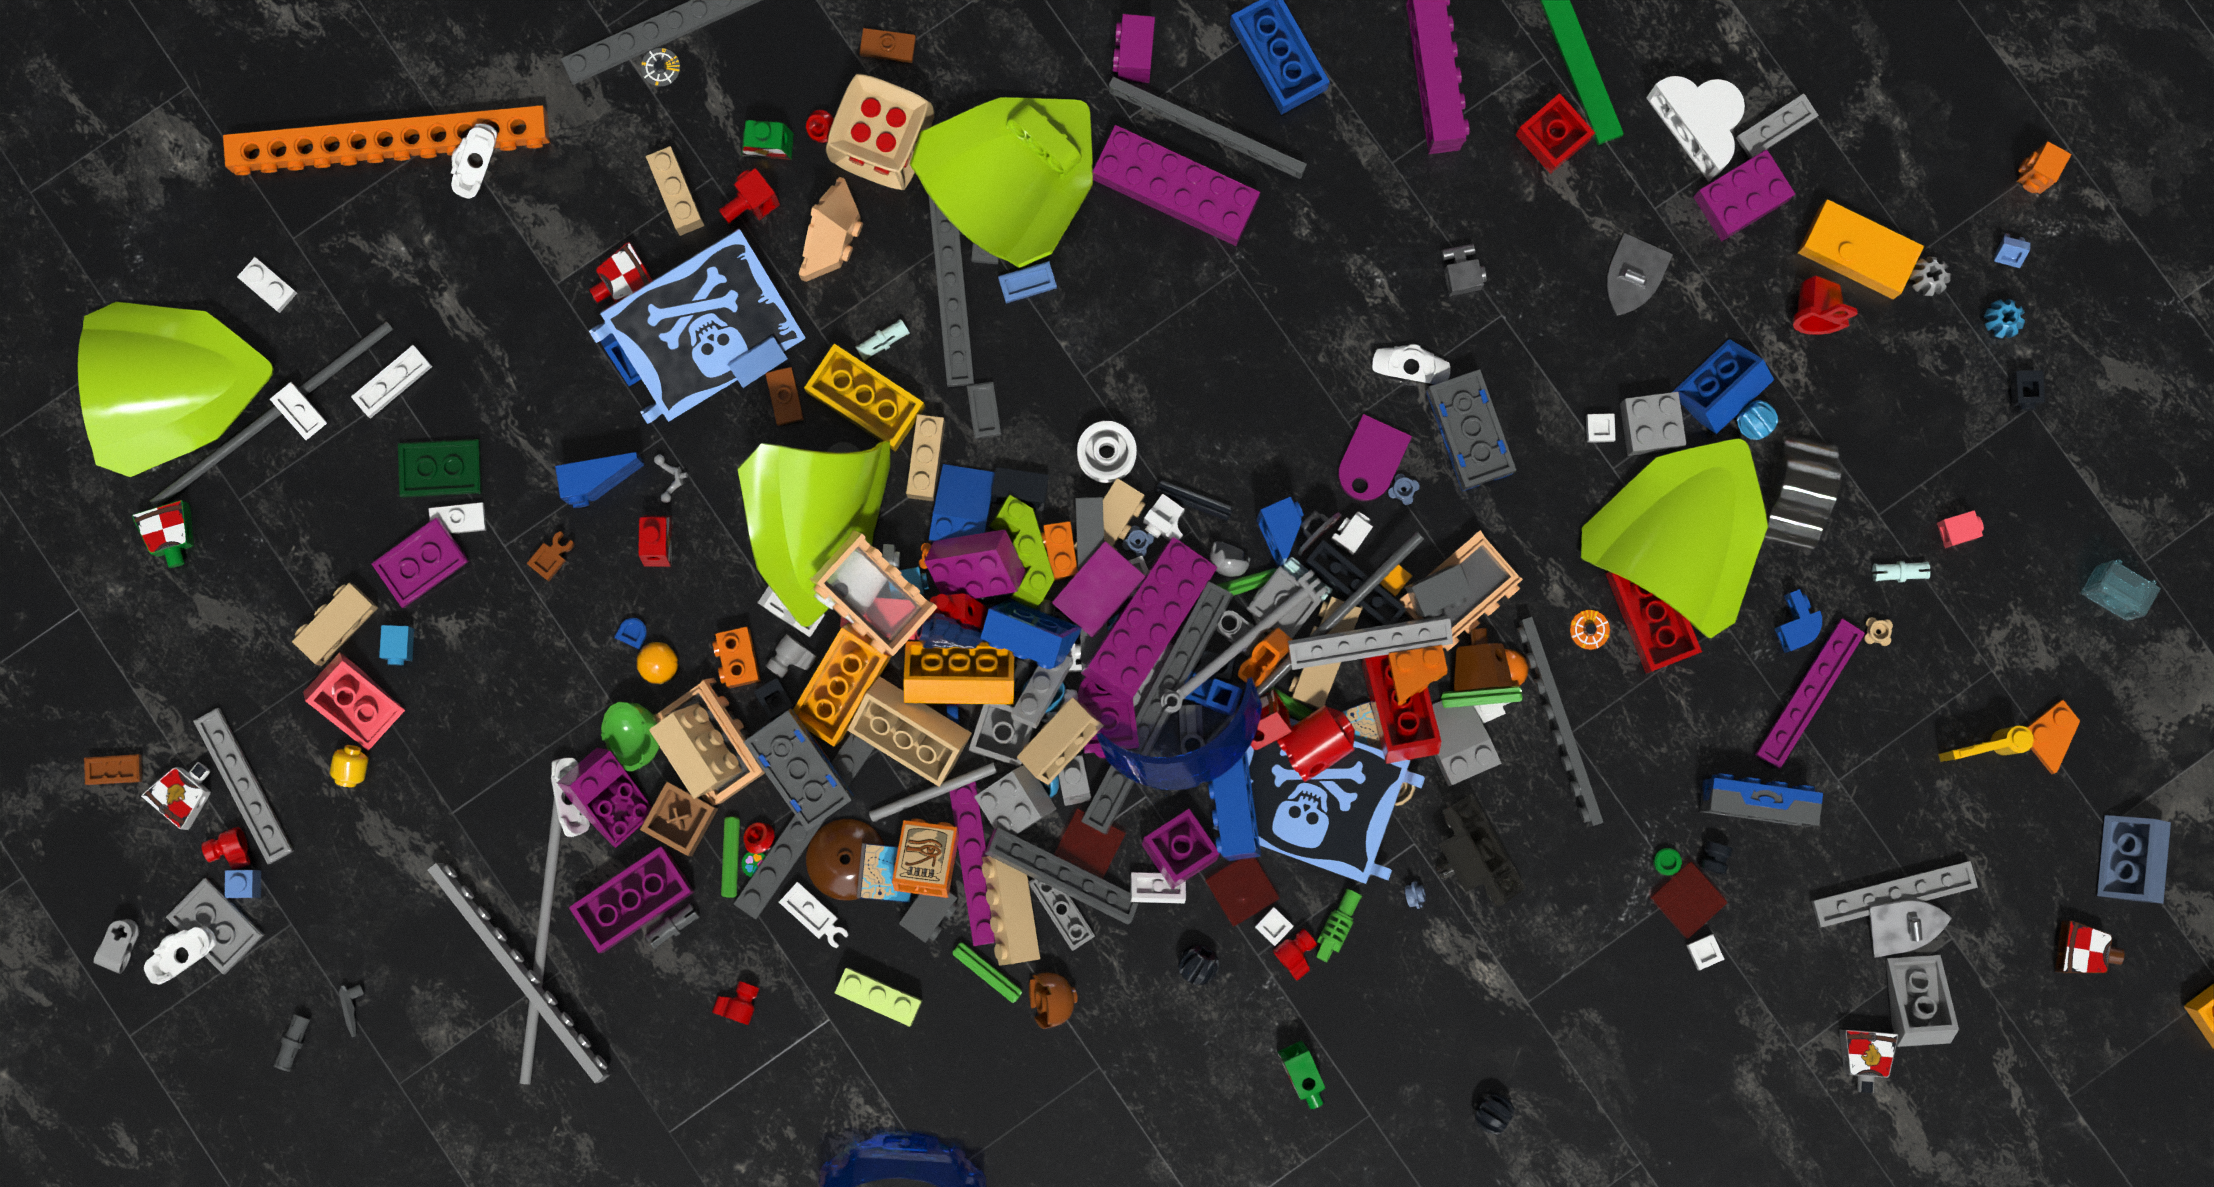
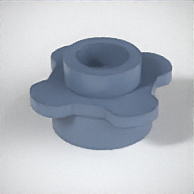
M1398 474L1394 478L1395 483L1393 487L1388 490V495L1392 499L1397 498L1401 500L1404 505H1409L1413 502V494L1419 489V483L1416 480L1412 481L1409 478H1405L1404 474ZM1402 487L1406 488L1405 492L1401 490Z
M1133 526L1129 531L1128 538L1123 541L1122 546L1125 550L1135 552L1137 557H1144L1147 554L1146 549L1149 544L1153 543L1154 537L1150 533L1146 534L1144 531H1141L1138 526ZM1137 539H1139V540L1141 541V543H1140V544H1136L1135 541H1136Z
M1417 881L1411 882V885L1405 886L1407 903L1409 907L1416 906L1419 909L1423 907V902L1426 901L1425 890L1422 885L1419 886Z

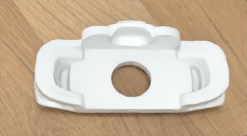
M476 124L452 153L453 168L451 174L454 175L451 186L456 194L465 198H472L477 194L495 147L497 132L487 124ZM472 153L479 154L483 159L482 166L473 167L468 161L469 155Z
M1417 344L1377 349L1373 358V370L1387 376L1429 384L1447 381L1450 376L1449 362L1434 356V353L1422 349ZM1408 359H1415L1419 363V370L1413 375L1407 374L1404 371L1403 366Z
M573 758L552 761L551 775L559 822L564 834L568 837L580 835L586 832L590 826L589 820L573 804L566 805L562 801L561 795L563 790L557 784L563 776L578 764Z
M202 926L166 936L161 941L159 947L153 950L154 955L144 965V971L150 982L160 985L174 978L207 955L216 945L214 933L208 927ZM180 947L185 948L189 954L188 960L185 963H180L176 959V951Z

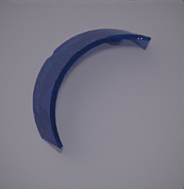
M1252 677L1248 678L1240 708L1227 728L1207 745L1193 752L1174 757L1139 755L1114 744L1102 732L1096 735L1107 761L1131 780L1158 789H1189L1198 787L1202 782H1211L1219 778L1241 759L1250 747L1258 729L1262 703Z
M899 1131L873 1134L871 1139L859 1143L855 1140L845 1145L843 1151L829 1162L826 1161L820 1168L819 1187H856L871 1181L894 1178L922 1181L938 1187H986V1177L983 1171H979L965 1157V1152L956 1146L951 1148L938 1142V1138L915 1132L902 1133Z

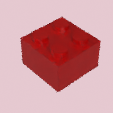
M1559 93L1525 122L1517 131L1516 136L1543 167L1552 174L1587 144L1595 132Z

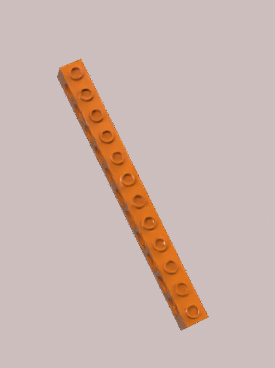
M542 105L223 135L225 167L232 173L234 172L235 175H249L251 171L261 170L263 173L277 172V168H287L288 170L295 171L302 170L304 166L314 165L316 168L330 167V163H341V165L350 166L356 165L357 161L367 160L369 163H380L384 161V158L404 161L409 160L410 156L420 155L422 158H434L438 153H447V155L452 156L454 149L458 148L462 142V133L467 129H473L476 124L499 127L500 130L497 134L494 148H500L503 151L515 150L516 146L527 145V148L543 147V144L550 143L548 113ZM518 125H526V130L522 134H514V130ZM439 132H446V137L443 141L435 142V136ZM412 135H420L417 143L408 144V140ZM386 137H393L391 145L382 147V141ZM366 139V145L362 149H355V145L359 140ZM340 142V146L336 151L329 152L331 143ZM313 144V149L310 153H302L304 146ZM286 146L285 154L276 157L278 148ZM254 149H259L260 153L258 157L255 159H250L249 155L251 151Z

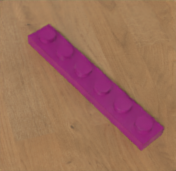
M1844 619L1839 620L1755 755L1777 769L1782 767L1865 634L1863 631Z
M976 781L950 791L954 823L959 834L958 849L973 946L995 943L994 932L990 926L992 918L990 905L986 900V879L982 873V857H987V855L985 854L986 844L980 806L974 797L978 794Z

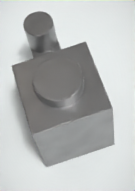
M1474 244L1441 250L1443 260L1454 259V264L1447 265L1444 270L1449 296L1482 289L1484 286L1483 282L1487 281L1484 266H1480L1478 259L1466 261V256L1475 254Z

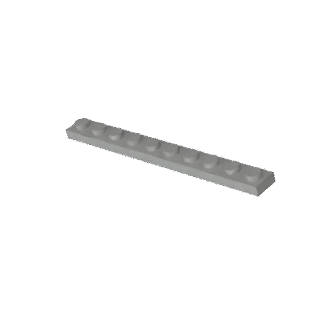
M435 863L428 871L594 1083L604 1081L610 1076L606 1070L608 1068L607 1063L601 1056L593 1054L589 1048L591 1043L583 1034L580 1033L578 1035L572 1027L574 1022L571 1017L565 1012H560L556 1007L558 1002L549 991L545 992L539 985L541 980L537 974L531 969L528 971L522 963L524 961L522 955L515 948L511 949L505 942L507 937L504 932L498 927H493L489 921L491 919L489 913L482 906L478 907L472 900L474 895L465 885L461 886L456 880L458 875L449 864L445 865L444 863Z

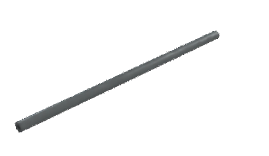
M387 321L301 385L298 388L304 396L308 395L393 330L392 326ZM276 406L272 407L151 499V504L155 508L163 505L282 413Z
M1418 532L1412 535L1309 637L1327 635L1424 538ZM1290 656L1236 707L1233 716L1228 715L1204 739L1210 747L1238 721V715L1241 711L1264 696L1292 669Z

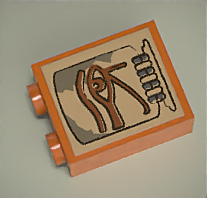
M922 819L903 820L892 878L894 891L948 898L959 840L957 827L946 822H939L936 825L929 824Z

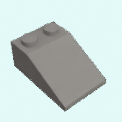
M1442 701L1432 705L1442 741L1439 754L1434 756L1448 786L1502 764L1473 706L1444 708Z
M1941 955L1887 958L1891 1022L1894 1034H1898L1897 1047L1951 1043L1959 1027Z

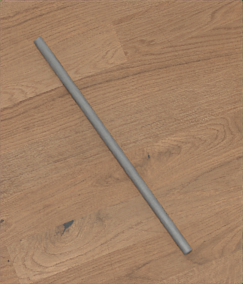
M562 792V795H561V798H562V801H563V802H565V793H564V792ZM555 796L533 971L541 980L539 983L541 988L561 835V824L558 818ZM530 1000L520 1084L531 1083L539 1011Z

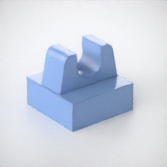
M2006 233L1995 252L1994 262L2020 268L2030 251V243L2025 242L2023 237H2020L2019 240L2010 238V234Z

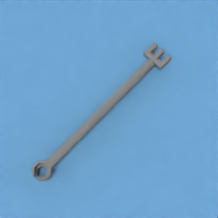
M1312 569L1296 581L1301 589L1178 690L1168 691L1160 698V707L1167 704L1168 697L1176 699V705L1174 707L1167 706L1164 712H1177L1181 708L1182 700L1304 599L1309 597L1312 602H1315L1328 591L1326 586L1320 588L1318 592L1314 590L1321 583L1319 578L1311 584L1308 583L1307 580L1315 574Z

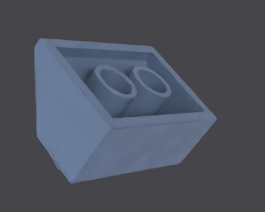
M2105 815L2097 896L2163 904L2171 822L2149 818Z

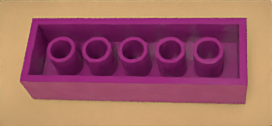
M1406 0L1428 154L1458 151L1463 143L1466 142V135H1469L1468 119H1463L1462 109H1465L1464 93H1459L1458 83L1462 82L1460 67L1455 66L1454 60L1458 56L1456 41L1452 42L1451 40L1454 23L1452 15L1448 16L1447 6L1450 5V0Z
M1117 125L1114 126L1092 172L1094 181L1234 246H1237L1260 196V192Z
M1172 537L1155 559L1145 575L1146 578L1136 588L1081 674L1123 703L1129 702L1139 690L1218 567L1175 537Z

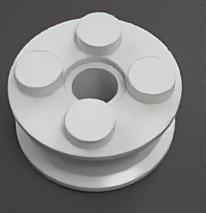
M1113 421L1097 422L1089 426L1079 439L1077 447L1079 465L1083 472L1095 481L1102 483L1115 482L1117 478H1124L1133 468L1136 460V443L1130 431L1123 425ZM1108 445L1114 449L1115 453L1111 458H1103L1099 454L1100 448Z

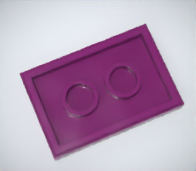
M436 517L373 562L372 566L400 606L405 608L464 566L469 560L439 517Z
M1104 541L1055 597L1052 603L1093 638L1146 576Z

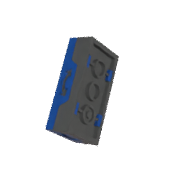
M1479 369L1429 386L1426 394L1461 491L1463 492L1480 486L1482 483L1512 475L1516 468L1481 370Z
M792 708L782 713L743 742L806 831H809L854 798L851 790Z
M1717 774L1712 775L1710 779L1703 780L1700 812L1803 827L1819 826L1823 793L1815 792V787L1799 785L1792 786L1791 789L1788 788V783L1772 781L1766 782L1763 785L1761 784V779L1745 777L1744 779L1739 778V781H1734L1733 775Z

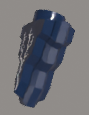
M938 613L933 614L930 619H926L917 629V640L921 641L923 648L932 649L936 647L947 649L958 647L974 649L983 641L980 639L982 633L979 632L977 627L959 623L953 618L944 617L943 614Z

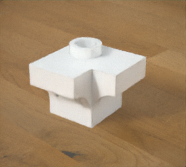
M1162 494L1144 517L1143 523L1147 525L1145 530L1156 538L1161 535L1168 541L1172 537L1180 541L1183 534L1179 531L1177 522L1184 513V508Z

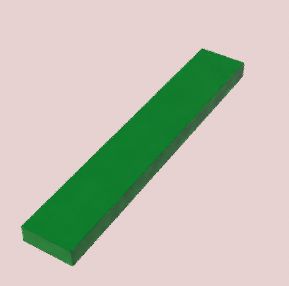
M1540 0L1588 123L1595 132L1594 137L1597 145L1622 137L1624 133L1570 0Z

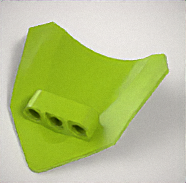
M1000 97L922 130L909 165L919 177L933 202L960 232L983 250L1020 268L1053 253L1092 187L1093 166L1090 109L1081 100Z
M115 302L84 316L78 350V383L82 414L96 465L132 477L217 440L269 381L274 370L272 364L206 311Z
M1731 439L1656 457L1582 527L1581 558L1599 568L1617 574L1657 596L1683 615L1696 629L1708 638L1714 637L1734 624L1768 528L1764 503L1748 444L1741 439Z
M889 441L880 442L869 450L851 453L818 452L761 443L738 467L748 534L757 570L792 617L801 626H811L829 609V607L814 597L816 592L813 588L816 585L810 578L846 542L853 530L862 533L866 537L864 540L872 546L873 533L890 469Z

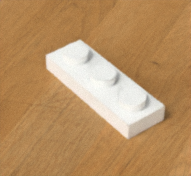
M412 345L351 397L371 419L432 366L419 350Z

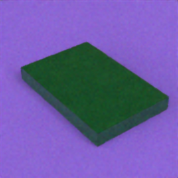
M479 439L398 443L399 496L401 498L482 494Z

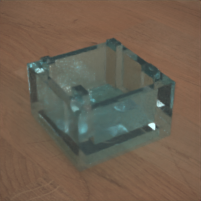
M2119 559L2096 566L2081 594L2126 621L2144 617L2161 589L2155 585L2157 582L2155 580L2148 581L2124 567Z

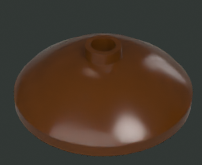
M840 819L823 826L814 835L807 849L806 865L812 882L822 893L838 900L859 899L857 898L862 843L885 846L884 841L875 829L858 820ZM844 854L850 856V862L847 865L842 864L840 860Z

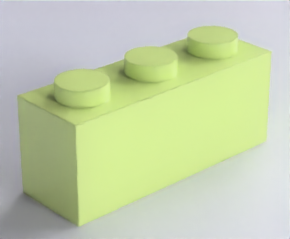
M849 967L845 969L835 991L837 995L909 1027L912 1026L923 1001Z

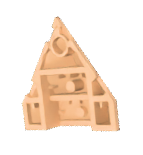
M839 177L835 186H831L820 198L819 204H815L812 207L811 224L808 226L803 251L805 259L799 271V276L803 281L807 282L840 268L843 261L847 262L851 256L853 247L850 244L853 237H858L861 232L863 222H860V214L844 178Z

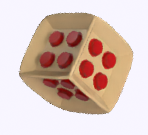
M856 74L843 96L831 126L826 145L827 156L832 163L848 172L890 188L905 190L915 173L909 163L920 132L932 126L934 120L933 106L923 97L902 87L872 76Z

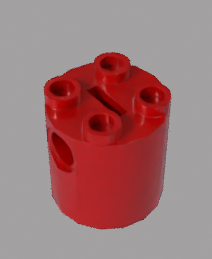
M1324 705L1293 725L1291 733L1276 740L1289 757L1288 760L1292 767L1299 773L1303 781L1306 782L1355 750V729L1344 712Z

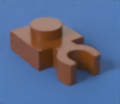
M560 531L554 535L551 547L543 543L527 562L531 568L547 581H550L566 562L561 557L562 553L572 550L575 544L570 540L567 545L561 546L559 541L564 534Z

